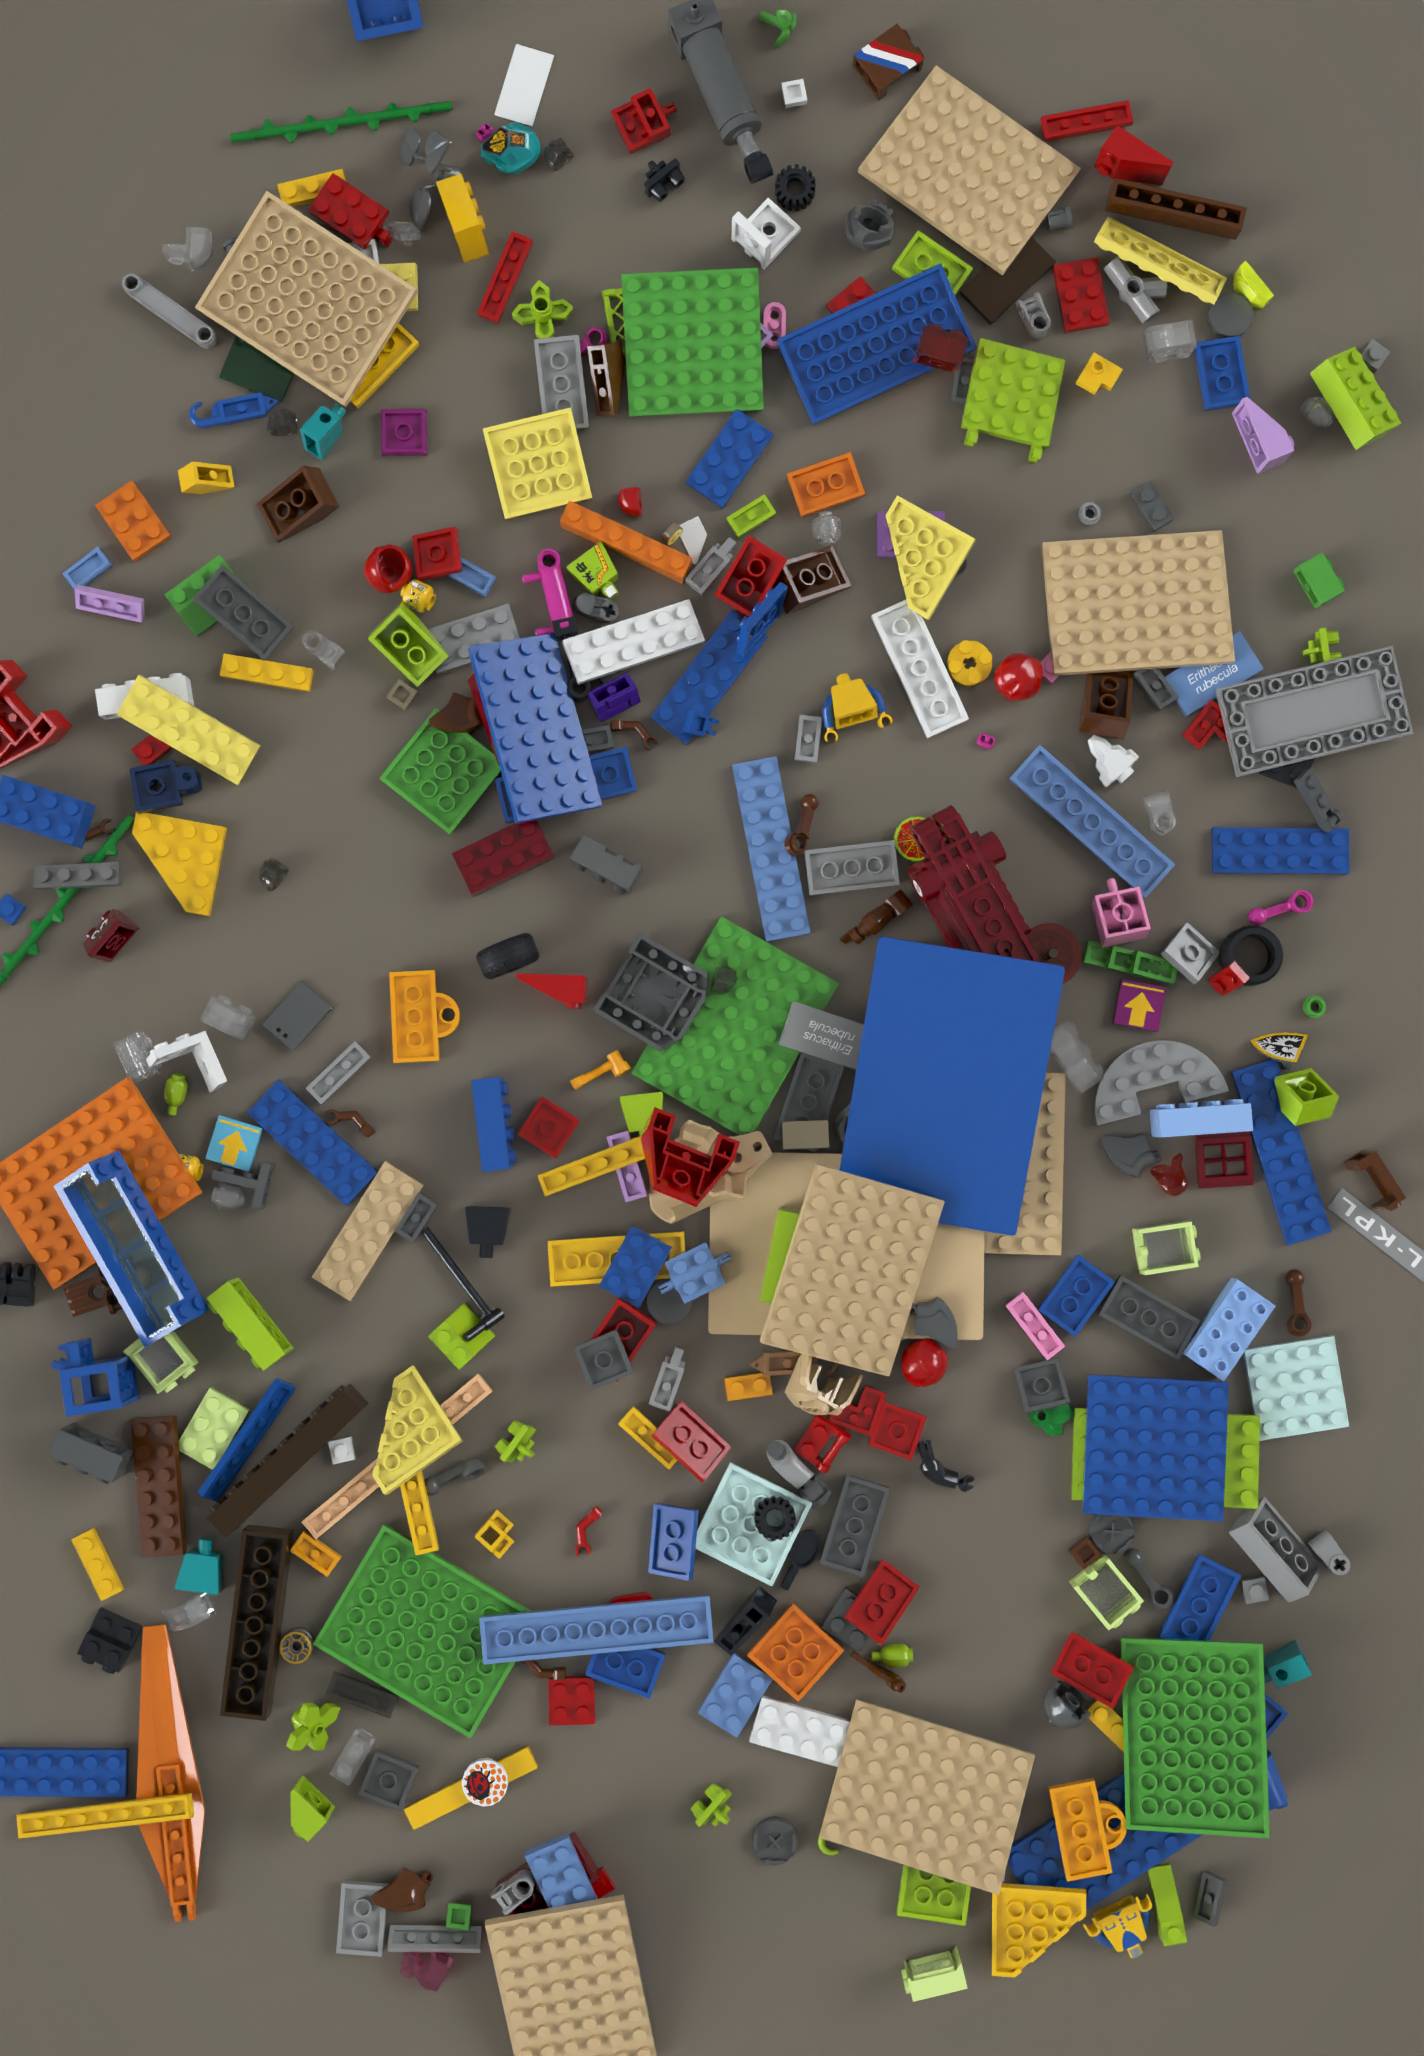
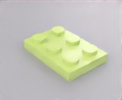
M210 1387L178 1441L179 1451L213 1470L232 1443L250 1409Z

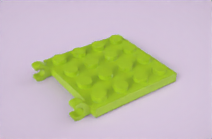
M980 338L977 343L961 428L967 429L964 445L973 447L974 443H977L978 432L1031 445L1028 461L1037 463L1038 459L1040 460L1042 457L1043 449L1049 447L1065 360Z

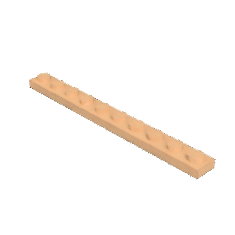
M478 1373L440 1406L451 1423L454 1424L493 1390ZM377 1459L302 1521V1524L315 1539L319 1538L379 1487L372 1476Z

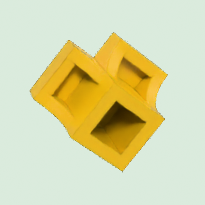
M1094 352L1075 384L1093 395L1100 388L1111 391L1123 369Z
M496 1509L474 1534V1537L500 1559L515 1542L507 1535L514 1524Z

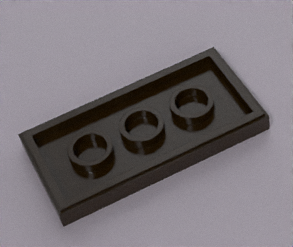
M1031 236L1003 276L987 265L960 290V294L991 325L1055 265L1056 261Z

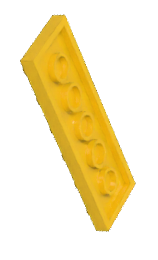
M684 1231L649 1233V1235L672 1247L664 1262L686 1252ZM626 1235L548 1240L550 1287L601 1283ZM663 1263L655 1279L670 1278L665 1263Z

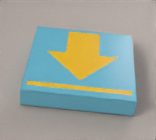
M219 1115L205 1159L250 1172L264 1128Z

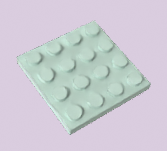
M1333 1335L1247 1348L1245 1350L1243 1358L1253 1415L1260 1416V1441L1349 1427Z
M729 1462L697 1528L696 1549L773 1586L812 1502ZM771 1496L779 1498L780 1496L784 1500L787 1499L791 1506H793L796 1524L794 1525L793 1532L791 1531L787 1538L785 1536L782 1540L775 1539V1541H772L771 1538L766 1539L758 1532L754 1521L755 1509L758 1507L759 1502H763L766 1497L771 1498ZM771 1510L766 1515V1521L770 1526L777 1527L783 1523L784 1515L779 1510Z

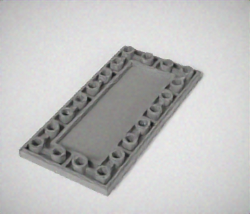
M1393 645L1215 689L1236 777L1414 734Z

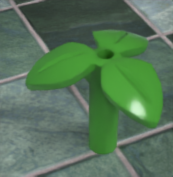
M777 9L776 17L761 11L759 14L760 21L781 29L782 33L774 44V47H780L790 38V29L793 31L795 29L796 13H793L791 17L789 11Z

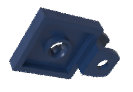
M175 760L129 769L136 812L139 814L183 805L182 795L195 794L203 789L200 773L193 766L177 767ZM154 782L162 785L158 792L151 790V787L155 786Z

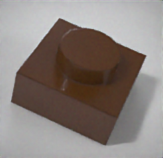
M1087 1536L1068 1549L1083 1569L1102 1556Z

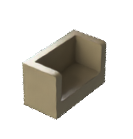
M828 1120L781 1122L782 1149L829 1148Z

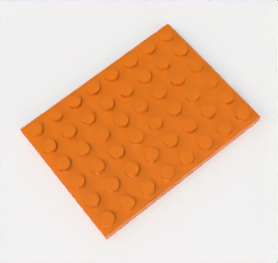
M126 1077L0 1162V1206L53 1290L58 1289L97 1263L54 1188V1185L87 1163L119 1150L159 1221L203 1193L130 1077ZM91 1174L84 1177L85 1184L101 1210L123 1198L113 1179L96 1185ZM126 1203L105 1215V1219L121 1247L143 1233Z

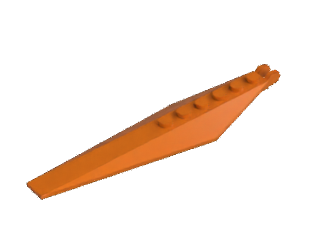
M167 1624L144 1626L142 1633L136 1799L192 1793L194 1817L139 1824L138 1826L169 1896L170 1906L173 1908L174 1921L181 1922L183 1917L182 1905H187L188 1919L192 1921L196 1920L197 1914L195 1901L205 1806Z

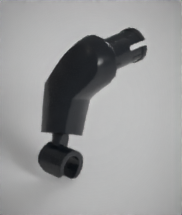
M926 1440L925 1444L924 1441L917 1444L922 1460L920 1470L928 1480L934 1484L953 1489L958 1485L959 1489L963 1492L974 1488V1486L968 1484L975 1480L972 1475H966L960 1479L958 1478V1472L944 1468L942 1463L935 1459L931 1440Z

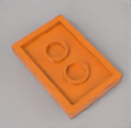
M851 452L787 473V479L801 518L865 497V491Z
M133 480L95 505L134 562H137L172 538Z

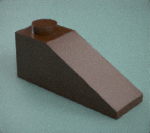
M602 342L587 346L597 416L617 415L625 365L622 342Z

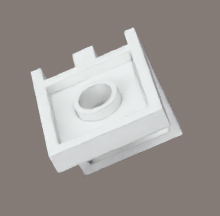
M767 198L748 219L739 211L732 217L731 240L734 243L737 241L745 248L744 252L750 257L754 256L761 263V268L765 269L799 234L801 227L772 200ZM766 226H772L775 228V233L766 235L763 229Z
M206 1031L190 1036L189 1033L181 1035L169 1045L167 1041L154 1046L155 1049L150 1051L151 1054L146 1059L150 1068L192 1052L210 1093L219 1090L227 1082Z

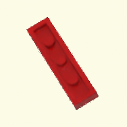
M1126 100L1041 116L1040 123L1044 142L1111 130L1117 125L1121 128L1132 126L1133 117L1130 102Z
M513 231L511 232L477 314L479 317L499 324L533 245V239Z

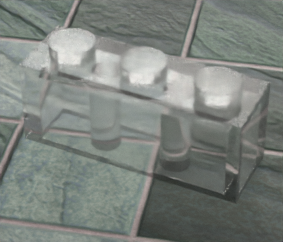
M1064 1021L1054 1027L1050 1051L1076 1092L1083 1093L1104 1079L1102 1076L1104 1071L1097 1061L1093 1062L1089 1055L1092 1052L1085 1042L1081 1043L1077 1037L1079 1032L1075 1025Z

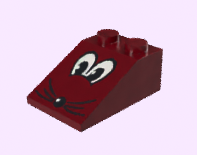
M116 909L108 910L101 917L102 922L99 926L92 928L86 935L87 940L83 944L89 957L111 962L139 930L136 924Z

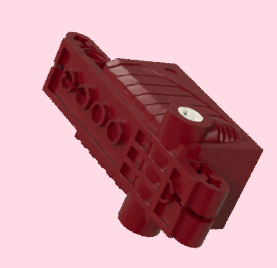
M952 805L933 814L932 819L927 817L911 826V834L924 859L906 869L910 876L915 892L924 902L947 947L1039 962L1026 938V935L1032 932L1029 926L1026 925L1022 914L1018 910L1019 908L1014 903L1012 895L1007 890L1006 884L995 865L1006 860L1004 847L996 834L992 831L982 836L977 831L970 834L960 813Z

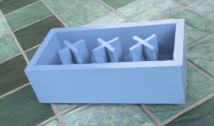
M1243 1099L1224 1100L1222 1105L1221 1101H1202L1201 1106H1198V1102L1179 1103V1108H1175V1104L1156 1105V1109L1150 1110L1152 1137L1253 1131L1251 1103H1244Z
M1231 1277L1198 1325L1183 1355L1216 1378L1225 1381L1275 1308V1305L1238 1279Z

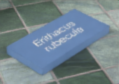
M1240 631L1233 635L1235 662L1233 664L1180 667L1165 676V679L1179 697L1176 703L1185 717L1205 706L1209 700L1216 699V688L1244 682L1264 669Z

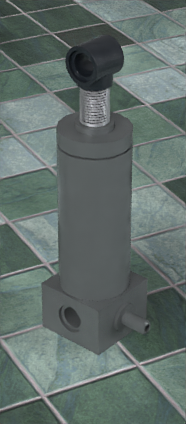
M690 0L669 9V34L680 59L686 58L724 145H739L745 158V172L751 184L773 176L768 156L759 150L753 137L761 129L762 123L723 38L722 19L714 1Z

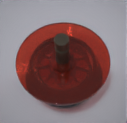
M1054 923L1040 924L1030 929L1032 933L1026 935V938L1039 962L1062 965L1065 969L1063 984L1069 981L1076 974L1081 963V948L1075 935L1064 926Z

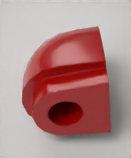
M640 488L620 489V495H617L620 509L629 516H642L643 506Z

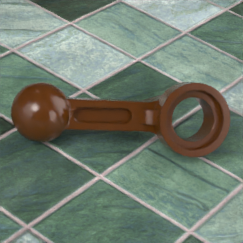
M806 794L801 799L802 811L797 831L787 835L785 838V849L792 856L803 854L807 848V839H809L814 810L819 805V800L814 794ZM795 839L799 841L800 848L796 846Z
M1293 1269L1286 1274V1282L1291 1286L1294 1311L1287 1321V1328L1292 1335L1302 1337L1311 1330V1321L1304 1309L1302 1293L1304 1275L1301 1271ZM1297 1318L1303 1319L1306 1323L1305 1330L1296 1329L1294 1320Z

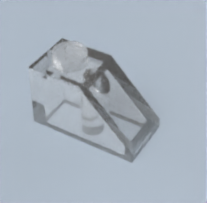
M206 1593L196 1595L162 1611L171 1633L193 1627L215 1614L213 1602Z

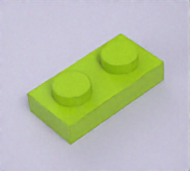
M764 494L726 517V520L739 539L776 516V511Z

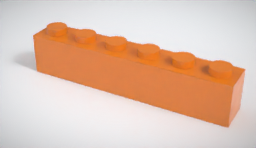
M570 500L560 519L561 528L595 544L601 541L605 549L678 583L684 584V580L693 565L692 557Z

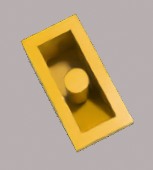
M191 462L178 470L182 493L206 494L235 488L232 469L229 465Z

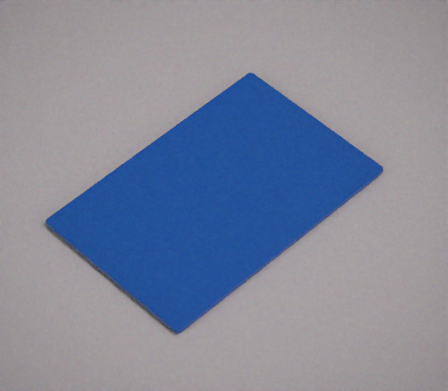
M881 936L877 944L840 1170L945 1201L938 1222L940 1224L1010 1236L1015 1235L1065 974L1064 967L1062 965Z

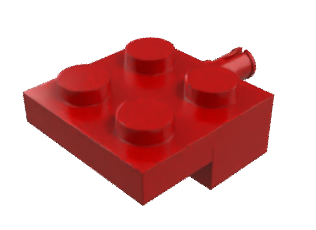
M649 88L632 96L630 102L611 110V115L629 153L632 154L671 136L670 126L665 116L677 112V108L674 102L661 107L652 88Z

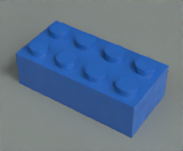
M2 775L0 781L1 823L82 849L86 833L89 830L96 809L95 805Z
M503 1077L471 1080L482 1172L514 1168L513 1163H517L516 1149L511 1147V1140H514L513 1126L509 1127L508 1118L512 1117L511 1105L506 1104L505 1096L509 1095L508 1082H505Z

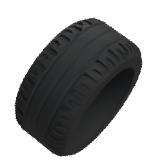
M1256 925L1245 926L1231 932L1224 939L1220 948L1219 959L1221 967L1224 968L1235 961L1234 950L1242 938L1254 937L1265 945L1268 952V962L1261 973L1248 975L1250 979L1243 985L1255 986L1271 980L1278 973L1283 962L1282 945L1276 935L1270 930Z
M523 933L484 948L478 952L476 958L483 976L487 979H494L537 961L539 951H537L538 949L532 935Z

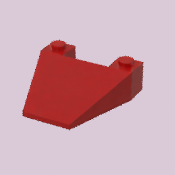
M13 660L0 661V769L59 742L72 727L58 710L42 711L36 717L19 698L15 691L28 676Z
M655 1107L646 1122L641 1137L652 1189L697 1207L731 1167L736 1158L740 1142L719 1133L712 1143L708 1154L673 1141L669 1137L676 1115Z

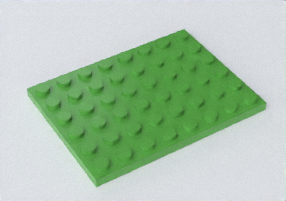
M721 916L693 964L708 973L706 1001L683 1039L662 1052L648 1044L631 1074L734 1133L744 1135L755 1132L800 1051L779 1045L792 1001L824 1011L839 983Z
M384 1523L313 1645L471 1739L515 1662L483 1664L479 1617L532 1610L434 1552L415 1555L412 1539Z
M1121 1637V1659L1135 1666L1122 1691L1126 1829L1270 1839L1263 1643Z

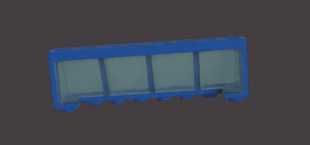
M119 1150L87 1163L54 1185L56 1192L144 1347L210 1311Z

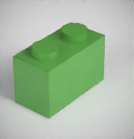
M1323 552L1305 561L1293 570L1315 609L1335 599L1345 591L1342 579L1336 576L1332 569L1331 560Z

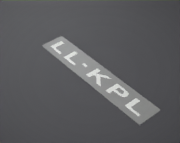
M1342 1188L1327 1208L1424 1282V1251Z

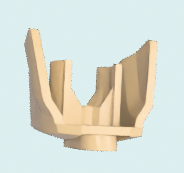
M801 1354L785 1389V1394L794 1406L810 1414L840 1415L842 1410L851 1403L863 1375L859 1373L852 1378L846 1379L841 1377L838 1379L828 1378L824 1388L819 1391L817 1377L822 1366L811 1364L812 1356Z

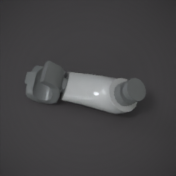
M775 1440L769 1443L767 1458L773 1468L797 1489L803 1486L799 1494L804 1499L812 1502V1508L818 1505L823 1506L832 1494L829 1486L818 1475L811 1479L814 1474L797 1457L788 1443L783 1440Z

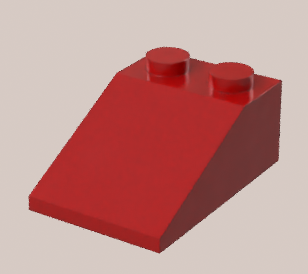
M1117 125L1102 146L1094 167L1097 168L1101 175L1109 176L1112 179L1117 178L1132 182L1162 185L1174 162Z
M748 535L714 596L750 616L755 605L765 600L767 592L773 588L788 559Z
M516 973L518 980L566 1005L568 1009H581L582 1005H587L588 978L585 975Z

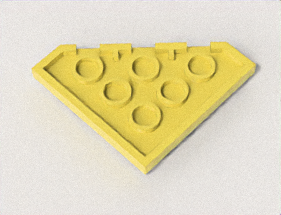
M897 495L886 514V519L909 610L930 620L976 540Z
M414 1365L395 1377L392 1385V1396L388 1403L383 1434H381L378 1458L372 1474L384 1495L394 1491L463 1442Z

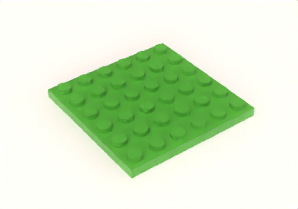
M758 267L621 274L629 416L764 410Z

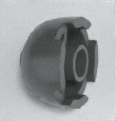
M1056 1681L1045 1695L1044 1709L1048 1721L1054 1726L1068 1730L1077 1728L1091 1714L1085 1709L1087 1702L1083 1696L1072 1686L1067 1689L1063 1686V1681Z

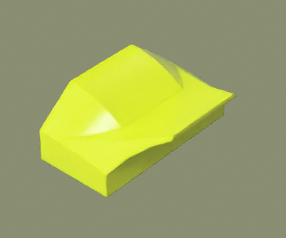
M1247 261L1243 262L1234 273L1233 289L1236 293L1242 294L1247 298L1254 308L1262 309L1269 304L1274 294Z

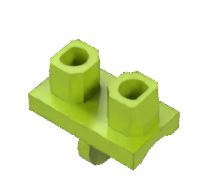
M1326 628L1318 629L1319 631L1315 632V640L1308 641L1309 649L1303 651V656H1310L1311 664L1318 663V661L1322 663L1342 658L1341 652L1330 653L1329 646L1339 644L1338 631H1327Z
M514 1420L508 1427V1431L515 1436L513 1440L509 1442L506 1438H501L495 1445V1448L501 1454L500 1459L503 1462L513 1463L516 1458L522 1461L525 1456L533 1458L535 1455L531 1450L535 1442L530 1438L536 1432V1429L533 1426Z
M713 1783L705 1791V1794L712 1800V1803L707 1807L701 1800H698L690 1808L697 1818L695 1823L699 1827L705 1826L714 1815L716 1817L711 1823L715 1827L720 1822L725 1825L730 1822L727 1813L731 1808L727 1804L722 1810L720 1808L732 1793L728 1789L723 1790Z

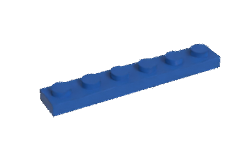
M278 1378L274 1380L199 1489L198 1493L201 1497L216 1502L220 1500L296 1388L291 1383Z

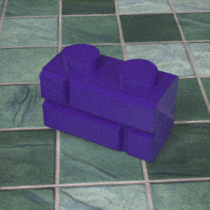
M628 673L587 692L591 707L600 722L641 702L637 687Z

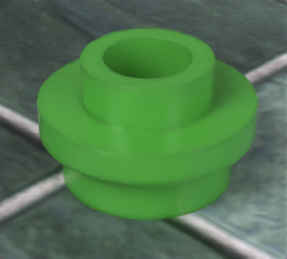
M1309 996L1303 1003V1011L1308 1017H1321L1326 1011V1003L1320 996ZM1312 1003H1316V1011H1313L1310 1006Z

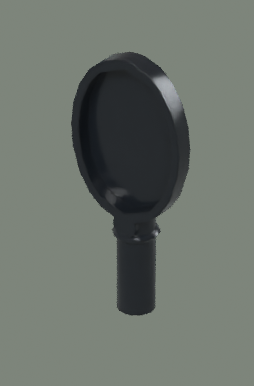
M806 1529L796 1536L789 1551V1559L792 1564L781 1584L783 1589L789 1590L799 1568L810 1566L819 1555L821 1539L816 1531Z

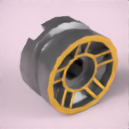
M301 1627L288 1631L280 1643V1654L283 1659L292 1664H299L307 1660L314 1650L313 1643L315 1640L312 1633ZM294 1642H299L301 1644V1648L299 1650H297V1647L293 1645Z

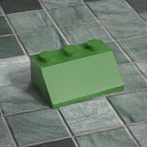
M220 555L164 594L197 637L218 621L192 598L221 564L235 575Z

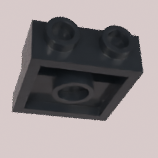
M101 1607L95 1616L90 1630L86 1633L77 1654L81 1655V1660L87 1664H94L96 1662L103 1665L102 1670L107 1673L114 1674L115 1671L119 1673L124 1668L143 1626Z

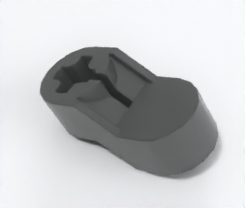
M581 593L573 600L572 605L575 612L587 618L607 623L615 620L619 614L616 603L607 598L597 597L590 593Z

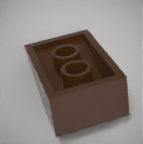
M305 465L257 503L276 542H281L325 519L340 507L320 468Z
M833 546L787 560L774 584V588L780 582L788 586L783 605L786 614L804 609L851 587V583Z
M1134 670L1087 674L1080 713L1079 732L1124 739L1131 719Z

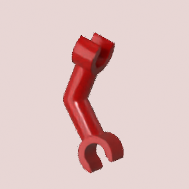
M595 1506L576 1525L578 1545L575 1553L577 1556L580 1554V1547H585L587 1555L589 1556L591 1546L587 1543L586 1528L602 1515L603 1511L598 1506Z

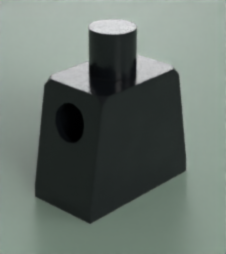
M466 1206L469 1243L480 1244V1258H493L494 1245L504 1244L511 1208Z

